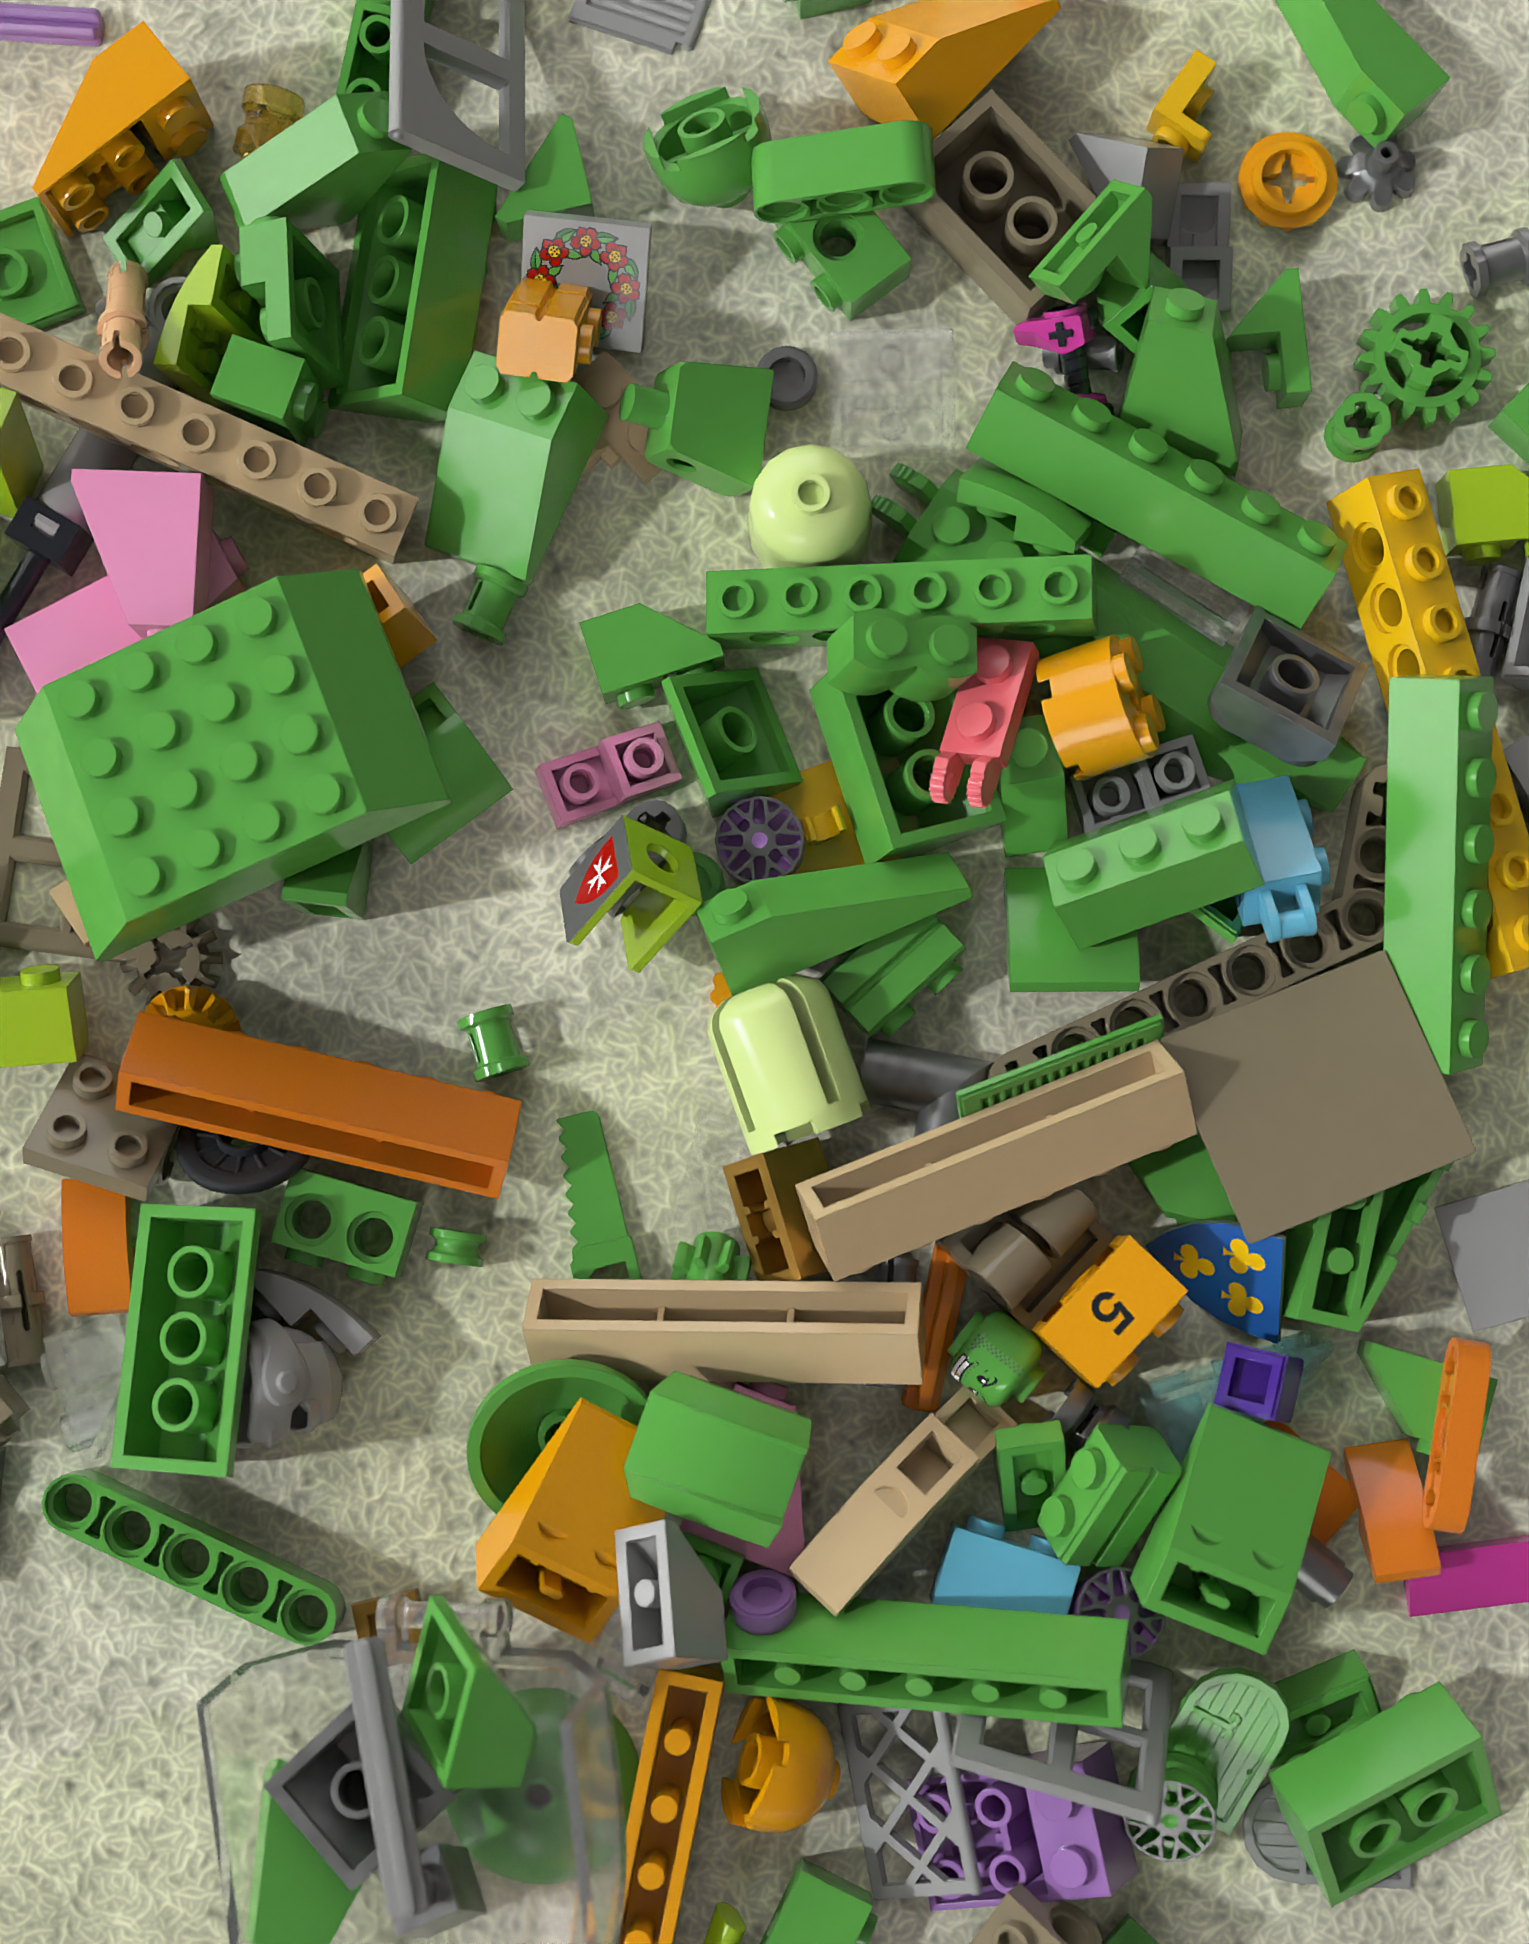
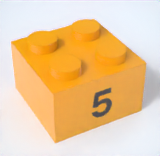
M1114 1235V1239L1109 1243L1108 1248L1031 1329V1332L1081 1380L1097 1389L1103 1382L1108 1381L1112 1386L1120 1382L1140 1358L1133 1351L1139 1343L1152 1333L1157 1338L1162 1336L1185 1310L1178 1302L1188 1290L1130 1235Z

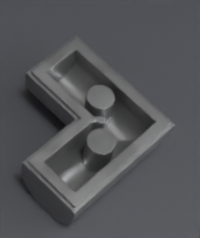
M868 1038L860 1079L869 1103L918 1113L913 1136L915 1137L958 1120L959 1112L956 1092L987 1080L988 1071L993 1062Z

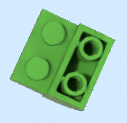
M434 682L411 699L452 803L386 832L410 864L416 862L514 790Z

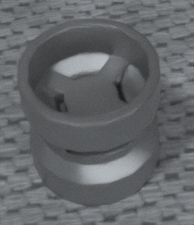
M1077 1377L1063 1393L1067 1396V1399L1056 1413L1050 1410L1043 1421L1060 1420L1064 1440L1072 1444L1077 1452L1080 1449H1084L1087 1439L1098 1423L1122 1424L1127 1428L1131 1417L1116 1405L1105 1406L1096 1399L1095 1390Z

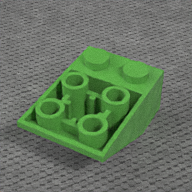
M1209 1402L1181 1464L1183 1469L1182 1475L1166 1497L1130 1577L1142 1606L1266 1655L1293 1596L1330 1461V1450Z

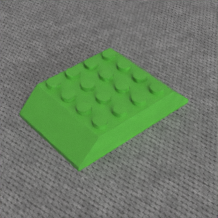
M359 569L276 576L42 686L14 729L96 961L101 963L452 803L365 578Z

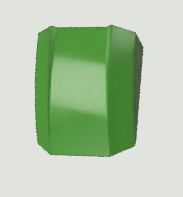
M674 1370L650 1392L623 1469L630 1497L698 1524L768 1548L782 1528L783 1518L805 1454L809 1450L812 1420L802 1413Z

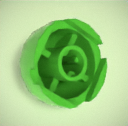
M726 87L711 88L690 95L660 114L664 126L657 131L654 137L650 128L645 132L643 149L650 166L664 188L680 202L700 207L729 208L742 202L747 197L749 191L753 189L752 149L761 143L772 141L761 100L751 89L742 87L746 98L730 97Z

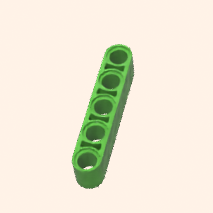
M83 1469L64 1474L53 1480L44 1491L41 1502L43 1515L48 1524L57 1531L291 1642L305 1646L318 1644L331 1635L343 1621L346 1610L344 1596L339 1588L330 1581L98 1471ZM73 1483L82 1485L91 1495V1510L85 1518L76 1516L67 1506V1491ZM130 1511L141 1513L150 1523L151 1533L145 1545L132 1542L125 1534L124 1521ZM187 1539L198 1540L206 1546L210 1561L205 1572L192 1571L182 1560V1548ZM245 1567L258 1568L268 1579L269 1589L264 1599H252L244 1594L241 1589L239 1579ZM301 1596H317L324 1602L328 1612L327 1621L324 1626H308L301 1620L298 1614V1603Z

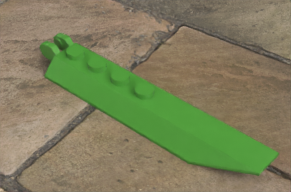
M896 463L889 474L893 482L901 490L928 505L918 521L908 511L889 498L876 494L871 501L872 514L906 537L892 563L1060 556L1038 552L1033 548V544L1013 540L1016 523L1015 515L1002 518L990 517L979 513L976 506L956 502L959 478L964 474L957 468L938 489L929 478L916 472L913 468L903 463ZM1079 548L1074 554L1067 553L1064 555H1083L1089 553ZM1093 557L1097 571L1098 636L1006 639L1033 642L1039 651V659L1112 634L1117 635L1120 639L1132 635L1139 646L1144 663V672L1138 673L1144 696L1155 694L1165 719L1166 729L1157 733L1159 744L1193 734L1207 776L1224 782L1234 779L1237 785L1289 775L1297 800L1306 799L1309 807L1333 813L1367 761L1340 735L1336 746L1325 761H1319L1308 767L1294 766L1281 761L1272 754L1221 728L1211 716L1207 701L1211 691L1219 681L1234 647L1095 557Z

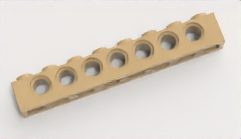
M0 312V387L18 392L21 403L178 472L201 473L210 486L390 564L393 563L416 509L418 497L141 374L136 373L134 376L128 377L127 368L125 367L122 368V379L109 376L102 370L98 355Z

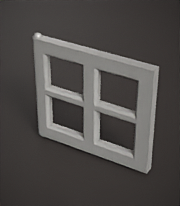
M1131 1659L1128 1686L1145 1690L1141 1729L1124 1724L1123 1728L1050 1722L1045 1763L983 1745L987 1716L958 1714L950 1766L1144 1822L1149 1826H1156L1161 1822L1174 1673L1169 1668ZM1078 1731L1139 1748L1135 1789L1073 1771Z

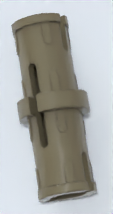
M31 1234L0 1238V1312L7 1357L6 1368L49 1362L45 1351L39 1307L40 1304H46L44 1291H37Z

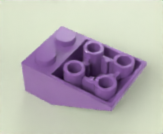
M1110 1741L1076 1745L1074 1772L1120 1785ZM1047 1750L1020 1756L1045 1763ZM960 1769L983 1892L979 1895L929 1896L928 1899L931 1911L998 1906L1007 1892L1019 1882L1040 1902L1112 1896L1138 1873L1133 1844L1126 1833L1124 1817ZM941 1773L931 1774L919 1794L945 1817H948L952 1810L946 1778ZM908 1779L904 1781L908 1785H910L913 1779ZM910 1806L909 1809L918 1851L923 1855L939 1830ZM948 1838L932 1863L949 1878L964 1877L959 1847Z

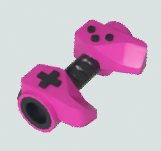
M1085 302L1061 305L1044 310L1042 317L1026 319L1014 327L1013 333L1017 344L1037 347L1060 354L1061 362H1063L1062 370L1065 375L1066 390L1081 398H1091L1099 401L1114 415L1113 405L1107 403L1106 395L1092 392L1088 366L1086 365L1084 344L1096 336L1095 329L1099 327L1098 314L1094 309L1087 308V303Z

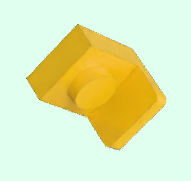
M1198 49L1194 51L1153 109L1146 130L1153 134V142L1185 148L1183 158L1186 156L1196 164L1204 154L1212 136L1207 129L1195 121L1215 93V90L1207 84L1217 62Z

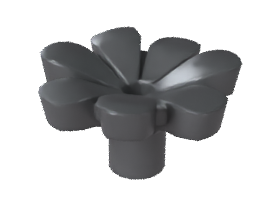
M1362 135L1355 137L1350 142L1349 148L1354 156L1341 157L1336 163L1338 176L1343 179H1352L1344 190V195L1349 201L1358 203L1366 195H1370L1369 199L1372 210L1375 212H1385L1390 208L1392 193L1403 199L1410 197L1413 193L1415 180L1407 172L1414 169L1416 159L1411 151H1399L1397 136L1391 141L1378 143L1375 148Z

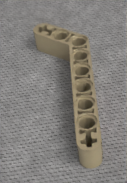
M1388 763L1374 768L1356 784L1353 791L1332 901L1320 906L1319 913H1315L1317 933L1312 936L1317 941L1318 955L1313 963H1305L1295 958L1290 949V938L1269 943L1264 932L1005 1053L993 1062L988 1071L987 1079L1006 1073L1005 1065L1012 1064L1013 1068L1016 1069L1039 1060L1032 1053L1036 1049H1042L1043 1058L1057 1053L1058 1045L1063 1038L1075 1037L1083 1042H1087L1116 1031V1018L1121 1011H1135L1144 1020L1161 1014L1165 1037L1268 996L1384 941L1385 871L1383 873H1374L1367 870L1361 862L1360 849L1363 843H1374L1379 845L1386 854V811L1383 816L1382 826H1366L1365 823L1370 825L1381 817L1384 803L1383 797L1373 794V791L1385 782L1387 783ZM1352 904L1364 905L1373 913L1375 928L1370 936L1360 935L1350 927L1348 910ZM1236 958H1250L1259 966L1261 982L1257 989H1243L1234 981L1232 964ZM1184 983L1192 984L1203 994L1204 1008L1198 1017H1187L1175 1007L1173 998L1174 991L1178 985Z

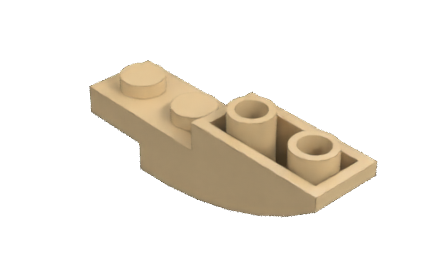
M963 1385L934 1415L930 1413L872 1473L792 1563L788 1572L837 1617L924 1528L929 1517L996 1450L994 1430L1015 1427L1017 1423L999 1406L992 1407L986 1404Z

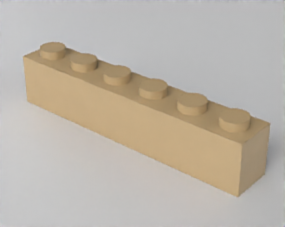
M1154 1040L798 1183L795 1186L814 1246L835 1282L852 1274L865 1272L874 1265L913 1249L924 1248L940 1238L972 1225L988 1222L994 1216L1031 1201L1047 1198L1058 1190L1090 1177L1106 1174L1113 1168L1139 1157L1165 1150L1174 1143L1198 1133L1185 1072L1158 1040Z
M532 1278L522 1326L531 1365L559 1359L586 1360L611 1367L631 1380L663 1381L675 1370L713 1382L923 1385L926 1323L921 1282Z

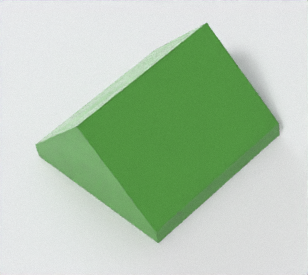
M758 668L668 676L661 682L668 708L712 819L724 815L728 808L741 799L754 796L770 797L803 782Z

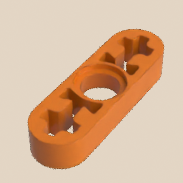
M1453 1337L1446 1349L1422 1504L1423 1525L1427 1529L1461 1534L1468 1521L1491 1371V1348L1487 1342Z

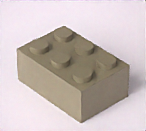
M990 89L933 141L936 194L925 202L902 207L1017 325L1026 319L1041 317L1044 310L1050 309L1059 300L1043 294L1028 276L1097 197L1013 110Z

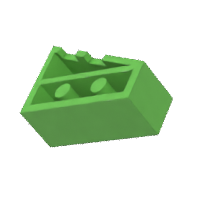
M1454 1162L1289 1228L1286 1237L1282 1316L1359 1333L1399 1260L1395 1259L1413 1225H1419L1429 1208L1425 1204L1444 1171H1449Z

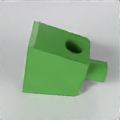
M688 361L678 362L657 374L653 388L629 383L621 398L619 408L620 419L648 427L644 455L649 463L717 494L736 497L753 490L754 481L761 473L774 370Z

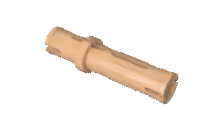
M126 260V272H122L120 261L116 262L109 269L107 274L106 307L99 317L96 328L97 335H100L98 342L101 346L99 364L103 371L117 379H122V368L127 365L128 377L134 376L140 370L142 351L146 348L149 341L148 322L144 316L148 275L139 263Z

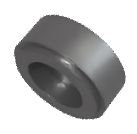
M780 346L770 350L761 358L757 368L774 370L770 407L781 411H793L805 406L813 398L818 384V371L815 362L808 353L794 346Z

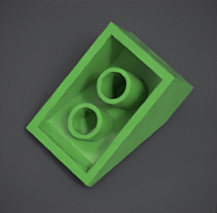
M474 351L448 406L424 545L444 555L476 566L477 564H484L513 576L521 582L531 585L609 414L577 382L569 380L568 383L542 380L538 379L536 372H532L529 378L500 374L498 367H496L497 357Z

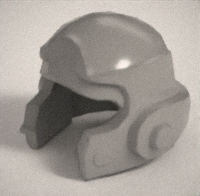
M259 1319L250 1322L236 1448H251L259 1442L265 1443L267 1448H271L274 1442L289 1434V1429L307 1433L313 1431L320 1424L334 1419L342 1397V1373L338 1360L325 1341L317 1342L309 1334L298 1329L282 1327L272 1319Z

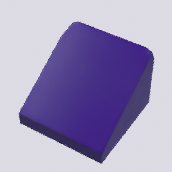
M1227 1342L1214 1404L1232 1411L1272 1421L1290 1423L1294 1414L1304 1360Z

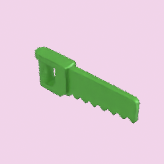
M587 1111L558 1118L556 1120L557 1123L564 1129L563 1133L559 1136V1141L567 1148L561 1155V1159L569 1166L563 1177L571 1185L565 1195L574 1204L568 1211V1215L576 1222L570 1230V1234L578 1241L572 1248L573 1261L570 1267L573 1279H590L597 1268L626 1261L629 1278L632 1280H642L633 1238L628 1235L598 1113Z

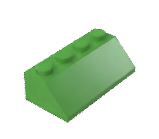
M422 153L405 158L358 213L341 316L344 386L329 390L327 402L329 409L425 423L446 420L448 406L471 359L472 347L478 333L477 315L482 284L485 281L488 269L486 259L491 227L497 213V184Z
M141 1203L110 1468L233 1478L262 1210Z

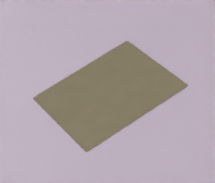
M1378 951L1162 1037L1160 1040L1162 1046L1185 1072L1195 1124L1245 1238L1249 1243H1255L1472 1155L1476 1151L1389 958L1384 951Z

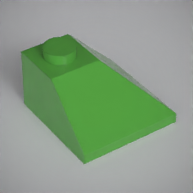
M430 1595L401 1713L444 1789L521 1787L528 1758L534 1755L537 1747L535 1721L528 1715L512 1688L443 1595Z

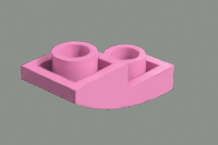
M660 721L602 739L596 747L540 764L535 770L557 829L672 786L682 780Z

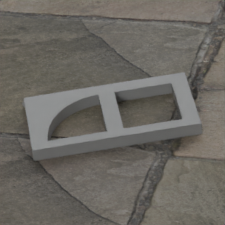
M391 0L389 138L508 190L517 191L525 184V0H499V56L425 22V0ZM426 58L499 91V149L476 135L452 111L432 79Z

